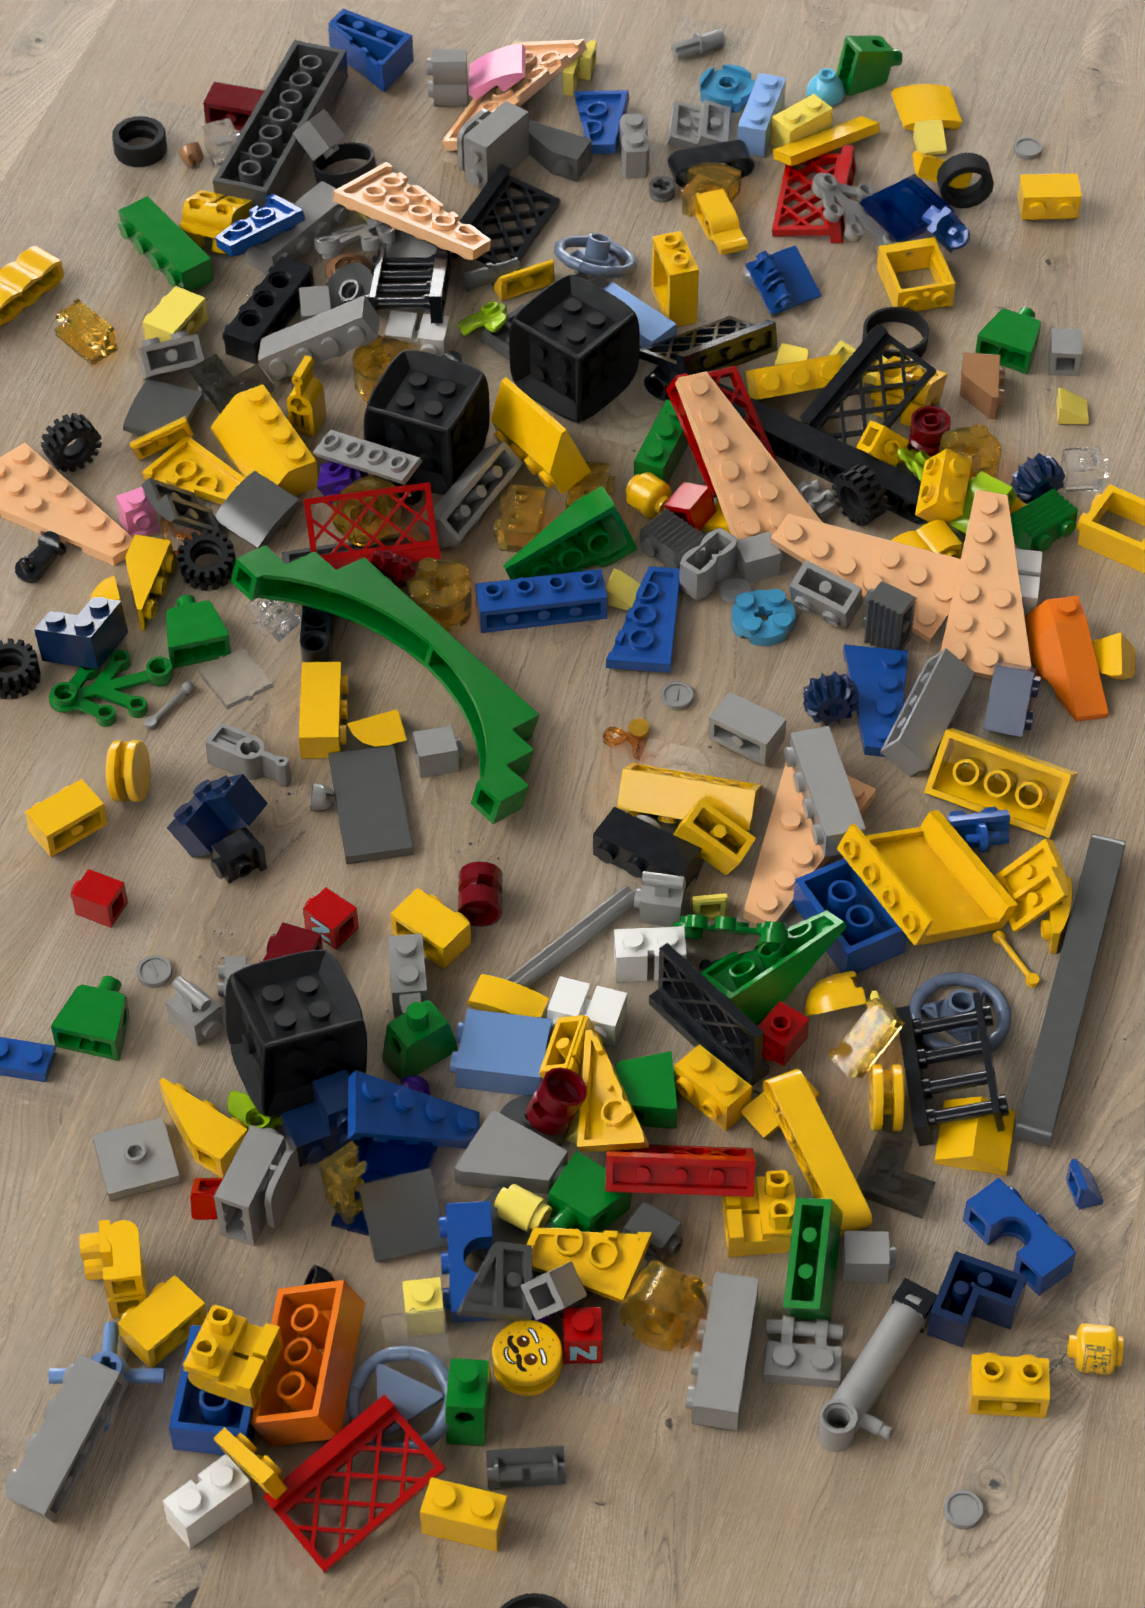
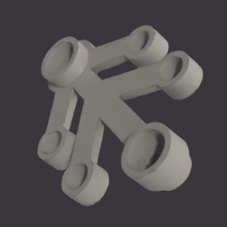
M818 173L815 175L812 181V191L818 198L823 200L825 208L823 211L824 217L828 221L835 223L838 222L843 214L846 228L844 235L848 240L858 242L864 234L865 228L877 239L874 245L877 253L878 246L900 243V238L896 233L891 231L885 233L868 217L871 216L883 222H888L894 214V208L889 203L881 202L878 207L865 204L874 193L870 185L860 183L856 188L838 183L837 179L829 173ZM846 196L854 197L860 202L850 200Z
M366 216V224L334 229L330 231V236L315 238V250L322 255L323 259L336 258L339 256V251L342 247L358 239H361L363 251L377 250L380 248L379 243H389L396 240L395 229L390 228L391 226L369 219Z

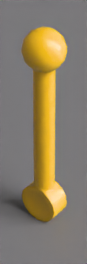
M1000 930L995 931L992 934L993 941L1003 947L1026 977L1025 984L1030 988L1037 987L1040 981L1039 975L1028 970L1005 940V933Z

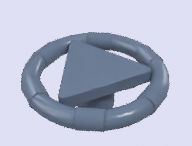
M590 233L589 236L573 235L565 237L556 242L554 247V254L563 264L585 274L597 276L604 273L606 278H620L632 274L637 269L638 260L635 255L624 246L611 241L609 236L601 233ZM569 247H585L580 250L578 248L570 254L566 252V249ZM616 256L624 259L626 265H622Z
M950 972L932 977L916 989L909 1006L913 1019L920 1018V1021H924L921 1013L928 1019H935L976 1011L973 993L963 989L953 991L948 999L923 1004L937 989L949 985H959L980 990L983 1006L987 995L992 1000L998 1014L997 1027L989 1035L991 1051H994L1005 1040L1011 1026V1009L1005 995L988 980L974 974ZM978 1025L945 1032L963 1044L976 1041L979 1028ZM932 1034L923 1035L924 1039H920L929 1049L957 1045L943 1042ZM982 1054V1055H977V1056H972V1057L961 1058V1059L976 1058V1057H979V1056H983V1054Z
M409 1345L393 1346L378 1351L357 1368L351 1379L346 1403L349 1422L351 1423L361 1414V1393L371 1374L376 1370L377 1400L385 1394L408 1423L443 1401V1407L433 1427L420 1436L429 1448L432 1447L449 1429L445 1420L449 1369L436 1355L419 1347ZM410 1360L422 1363L431 1370L441 1385L443 1394L384 1364ZM397 1422L383 1433L382 1447L404 1448L405 1440L393 1442L385 1440L401 1429ZM377 1439L368 1446H376ZM410 1440L409 1449H419L415 1445V1443L412 1440ZM381 1453V1454H385V1455H389V1456H394V1457L403 1456V1455H400V1454H386V1453Z

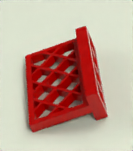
M854 145L842 146L841 154H823L799 163L797 165H806L800 171L795 170L793 166L785 164L772 226L773 236H830L831 243L843 242L845 231L843 214L838 222H830L823 215L824 206L819 209L814 206V204L822 199L818 198L815 194L808 199L801 195L810 190L812 191L813 179L809 180L806 178L812 172L817 174L829 173L837 179L838 183L853 186L857 169ZM826 164H836L827 171L821 168ZM797 181L803 184L795 190L789 187ZM793 200L799 203L791 209L785 206ZM806 209L812 212L804 218L797 215ZM818 218L824 222V225L810 224ZM789 219L795 222L791 226H781L782 223Z
M732 366L707 372L730 403H735L744 409L746 413L744 421L777 462L737 367ZM688 374L676 375L666 388V392L706 486H709L712 498L717 497L675 384L678 377L688 376ZM730 376L734 385L733 392L719 386V380Z
M430 482L303 499L310 553L314 551L317 553L316 541L323 532H326L339 543L331 553L320 554V556L335 570L364 557L371 563L376 549L379 551L390 550L393 554L409 558L412 563L441 559ZM424 490L426 503L418 513L403 503L411 491ZM405 492L401 499L393 495L394 493ZM380 495H388L397 502L387 517L372 507ZM374 496L369 503L361 499ZM349 499H357L366 506L355 522L340 511ZM341 501L337 508L329 502ZM325 503L334 510L323 526L312 518L311 504ZM400 505L415 516L404 531L390 521V518ZM369 509L384 520L373 535L358 525ZM425 510H427L428 521L421 516ZM337 513L352 524L342 539H339L326 529ZM418 519L429 526L430 540L417 542L407 534ZM313 523L321 528L316 536ZM387 523L401 533V536L394 545L385 546L376 539ZM355 527L370 538L365 546L358 550H354L344 543ZM404 537L411 541V543L400 544ZM373 541L381 546L368 548ZM341 545L349 550L337 552Z
M649 1144L648 1148L611 1150L606 1153V1192L754 1197L755 1157L753 1148Z
M384 1394L285 1477L282 1483L287 1489L277 1500L269 1493L265 1494L263 1498L321 1570L326 1573L429 1485L431 1477L437 1478L447 1469ZM397 1422L405 1432L404 1448L382 1447L383 1433ZM377 1439L376 1446H368ZM410 1439L419 1449H409ZM360 1452L376 1453L374 1473H352L353 1458ZM381 1453L403 1455L401 1476L379 1474ZM409 1455L425 1456L434 1466L423 1477L407 1476ZM347 1464L346 1472H338ZM329 1478L345 1479L343 1500L321 1499L323 1484ZM351 1479L373 1480L371 1502L349 1500ZM378 1481L400 1482L399 1497L392 1503L376 1502ZM406 1483H415L405 1491ZM316 1490L315 1498H307ZM300 1503L315 1504L312 1526L295 1525L287 1514ZM321 1505L342 1506L340 1528L318 1527ZM348 1507L370 1508L368 1524L361 1530L346 1529ZM376 1509H384L375 1517ZM302 1532H312L311 1542L308 1541ZM317 1534H339L338 1549L324 1560L316 1550ZM345 1535H354L344 1543Z

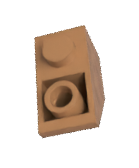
M964 352L960 396L989 419H995L997 407H1003L1004 389H999V386L1004 385L1005 368L999 367L1000 355Z

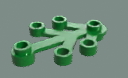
M116 650L111 654L110 662L100 675L99 669L85 670L87 669L86 667L79 666L78 671L69 682L56 684L49 694L50 706L55 711L61 713L73 710L81 711L96 717L97 723L100 726L109 727L116 722L115 709L111 705H98L87 700L98 697L127 708L129 715L133 718H142L148 712L146 699L141 696H131L120 691L151 682L156 686L167 685L173 677L172 663L166 657H154L147 662L145 671L115 678L119 672L126 671L131 666L129 653L125 650ZM97 678L93 685L83 687L87 680Z
M694 914L680 916V922H673V927L684 926L685 938L703 939V931L736 935L760 936L761 943L788 945L789 930H785L786 923L765 921V923H757L756 928L749 927V923L737 922V918L716 916L715 924L708 925V916Z

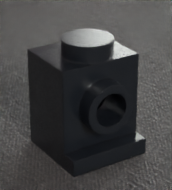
M247 827L236 831L211 846L213 855L211 867L219 879L224 878L228 883L247 876L256 868L261 872L267 869L264 847Z

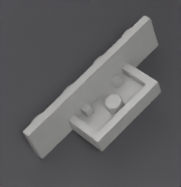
M330 430L313 451L316 457L404 485L423 462L420 457L334 430Z

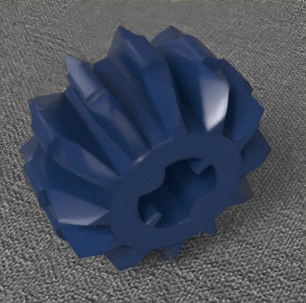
M1038 453L1033 459L1027 457V461L1024 464H1018L1019 470L1011 475L1013 481L1010 485L1017 493V497L1026 505L1051 489L1055 488L1057 492L1065 486L1063 480L1066 475L1059 463L1049 454L1043 456Z
M833 671L831 675L821 673V678H810V684L804 687V709L808 716L813 718L815 723L823 721L827 726L831 722L836 721L840 724L842 718H852V712L858 709L859 693L857 686L847 674L839 676L836 671Z

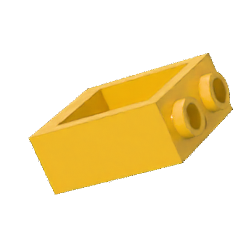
M681 231L653 236L651 290L662 314L675 322L677 327L697 323L699 269Z
M935 237L878 246L876 268L893 307H903L917 312L953 306L955 282ZM929 268L936 283L901 289L895 273Z
M1109 484L1102 495L1098 493L1095 496L1088 514L1083 513L1079 518L1076 530L1079 531L1077 544L1145 574V538L1142 542H1139L1098 524L1108 510L1145 526V499Z

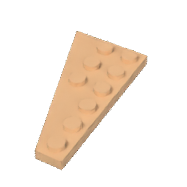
M564 40L513 43L512 45L523 44L526 47L525 77L505 92L495 85L479 99L475 100L473 98L442 140L445 150H457V136L460 128L481 109H487L492 113L505 101L518 107L524 104L587 50L585 41Z
M387 162L333 191V202L343 205L346 209L357 211L366 215L369 219L388 224L391 228L409 233L416 239L428 241L437 245L440 249L454 252L463 259L473 261L490 251L491 239L471 224L459 222V216L453 211L449 213L444 211V204L420 186L408 184L407 177L402 173L396 175L392 172V166Z
M707 371L678 377L675 382L731 535L738 538V540L770 532L773 535L788 514L822 522Z
M23 443L0 457L1 518L39 534L47 531L55 532L59 535L60 542L64 545L67 542L81 547L83 553L113 566L125 559L133 537L31 447Z
M976 489L941 651L947 648L975 672L974 677L990 680L993 678L994 667L998 661L1031 667L1008 495Z
M788 514L770 538L771 544L798 561L804 563L807 560L861 587L863 602L868 591L871 588L875 589L881 581L917 597L915 600L912 633L928 643H931L948 619L961 559Z
M787 763L784 766L744 907L743 918L756 925L757 923H765V921L782 922L794 906L795 879L822 868L831 857H824L820 844L815 845L811 831L813 823L811 818L806 819L802 806L804 797L802 792H796L793 780L795 772L793 767L787 766ZM847 775L862 816L875 799L876 789Z

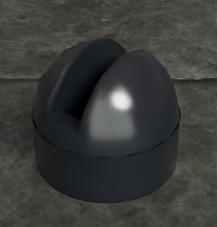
M314 1265L310 1269L304 1285L334 1281V1277L327 1269Z

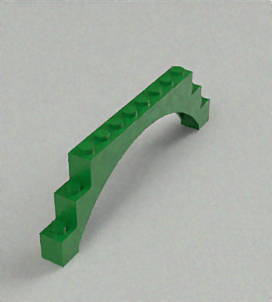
M266 545L236 558L231 583L251 601L258 598L284 601L335 614L383 636L426 667L445 687L459 706L476 744L480 779L477 781L470 804L492 824L522 809L529 785L520 776L527 773L534 753V749L526 740L532 738L539 714L411 600L399 587L381 573L379 569L364 557L335 570L315 551L285 564Z

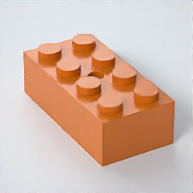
M345 1280L279 1288L277 1291L271 1324L280 1327L283 1348L271 1374H267L268 1380L253 1409L250 1422L272 1446L330 1440L342 1430L365 1302Z

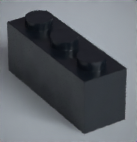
M613 807L593 833V855L604 863H611L626 870L634 877L642 878L643 871L683 876L686 880L687 889L701 870L702 848L616 807Z

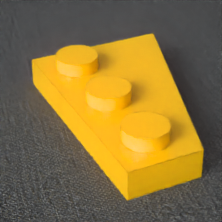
M185 435L142 471L144 480L152 478L194 492L196 497L220 505L245 479V477L188 435Z
M534 1227L526 1245H532V1270L543 1274L572 1261L585 1290L625 1304L653 1236L652 1232H638V1234L618 1233V1231L604 1230V1232H580L579 1229Z

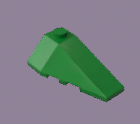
M600 486L573 502L506 562L503 567L510 579L580 572L584 568L598 564L600 568L612 565L638 548L616 505L603 486Z
M826 910L788 927V945L761 943L759 940L756 942L758 948L740 956L737 951L730 953L702 971L701 974L758 1026L779 1001L783 1002L845 930L846 925L844 921Z

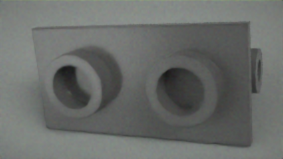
M564 1445L486 1450L488 1489L566 1484Z

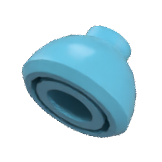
M824 68L810 80L806 95L809 97L815 94L828 105L833 106L844 99L845 88L841 79L835 75L834 70Z

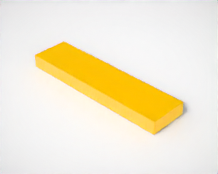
M859 116L773 149L774 159L789 166L797 165L880 132L879 122Z

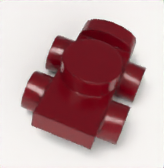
M376 549L371 564L386 577L387 575L392 576V582L399 588H402L405 582L411 584L417 570V566L412 565L409 558L393 554L390 550L379 551Z

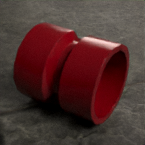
M925 406L914 411L910 422L909 451L912 449L918 452L923 450L932 457L946 448L948 449L951 425L949 414L942 408L935 406Z
M477 861L468 863L459 871L458 912L462 913L472 926H489L498 922L502 916L501 894L503 889V873L499 867L489 862Z
M552 1068L546 1072L526 1107V1116L529 1123L543 1134L553 1136L565 1132L587 1096V1087L584 1080L577 1073L566 1068Z

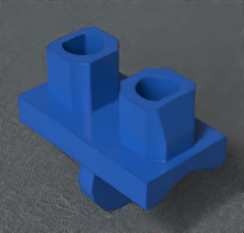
M932 205L922 216V220L929 225L927 230L950 253L954 249H961L968 244L970 240L969 229L948 207L945 206L941 211Z
M987 807L980 813L967 814L961 810L952 811L948 816V822L970 848L978 847L980 853L988 852L989 846L1009 844L1010 814L1008 810L999 811L996 807Z

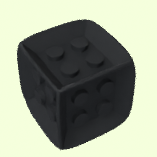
M567 275L556 280L524 305L511 323L509 331V362L511 376L515 385L536 402L568 420L582 422L594 416L629 386L638 370L640 330L636 313L616 296L581 277Z
M403 350L391 361L371 392L364 414V440L420 457L423 462L414 472L415 482L417 484L430 482L431 493L446 494L485 445L490 424L489 387L486 376L470 365L423 351Z
M309 950L265 960L239 969L229 976L225 995V1019L231 1054L253 1104L263 1116H281V1113L314 1102L312 1082L314 1080L347 1069L349 1075L354 1071L366 1074L367 1032L362 1010L343 969L328 950Z

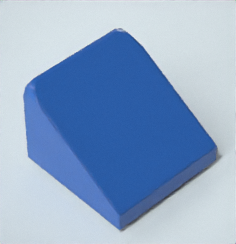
M1071 1159L1066 1182L1076 1206L1079 1209L1101 1205L1103 1198L1092 1173L1077 1159Z

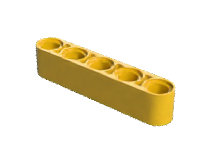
M794 1069L765 1080L763 1082L765 1097L814 1198L832 1199L843 1212L840 1238L843 1237L844 1231H859L870 1227L873 1221L869 1206L800 1069Z

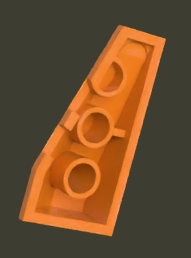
M1079 596L1045 600L1024 616L1030 660L1037 668V675L1041 676V680L1046 679L1055 690V697L1076 722L1108 718L1109 712L1088 622Z

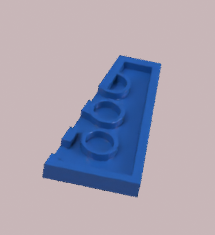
M648 567L636 593L635 602L632 608H629L623 628L617 634L612 652H609L606 658V668L671 672L680 568Z
M844 644L843 655L847 663V674L851 681H854L859 693V703L856 711L864 755L885 757L880 751L903 708L908 651Z
M354 1071L348 1077L349 1140L371 1137L374 1142H388L390 1139L404 1140L405 1144L418 1145L420 1142H432L433 1146L467 1149L480 1129L478 1111L359 1071Z

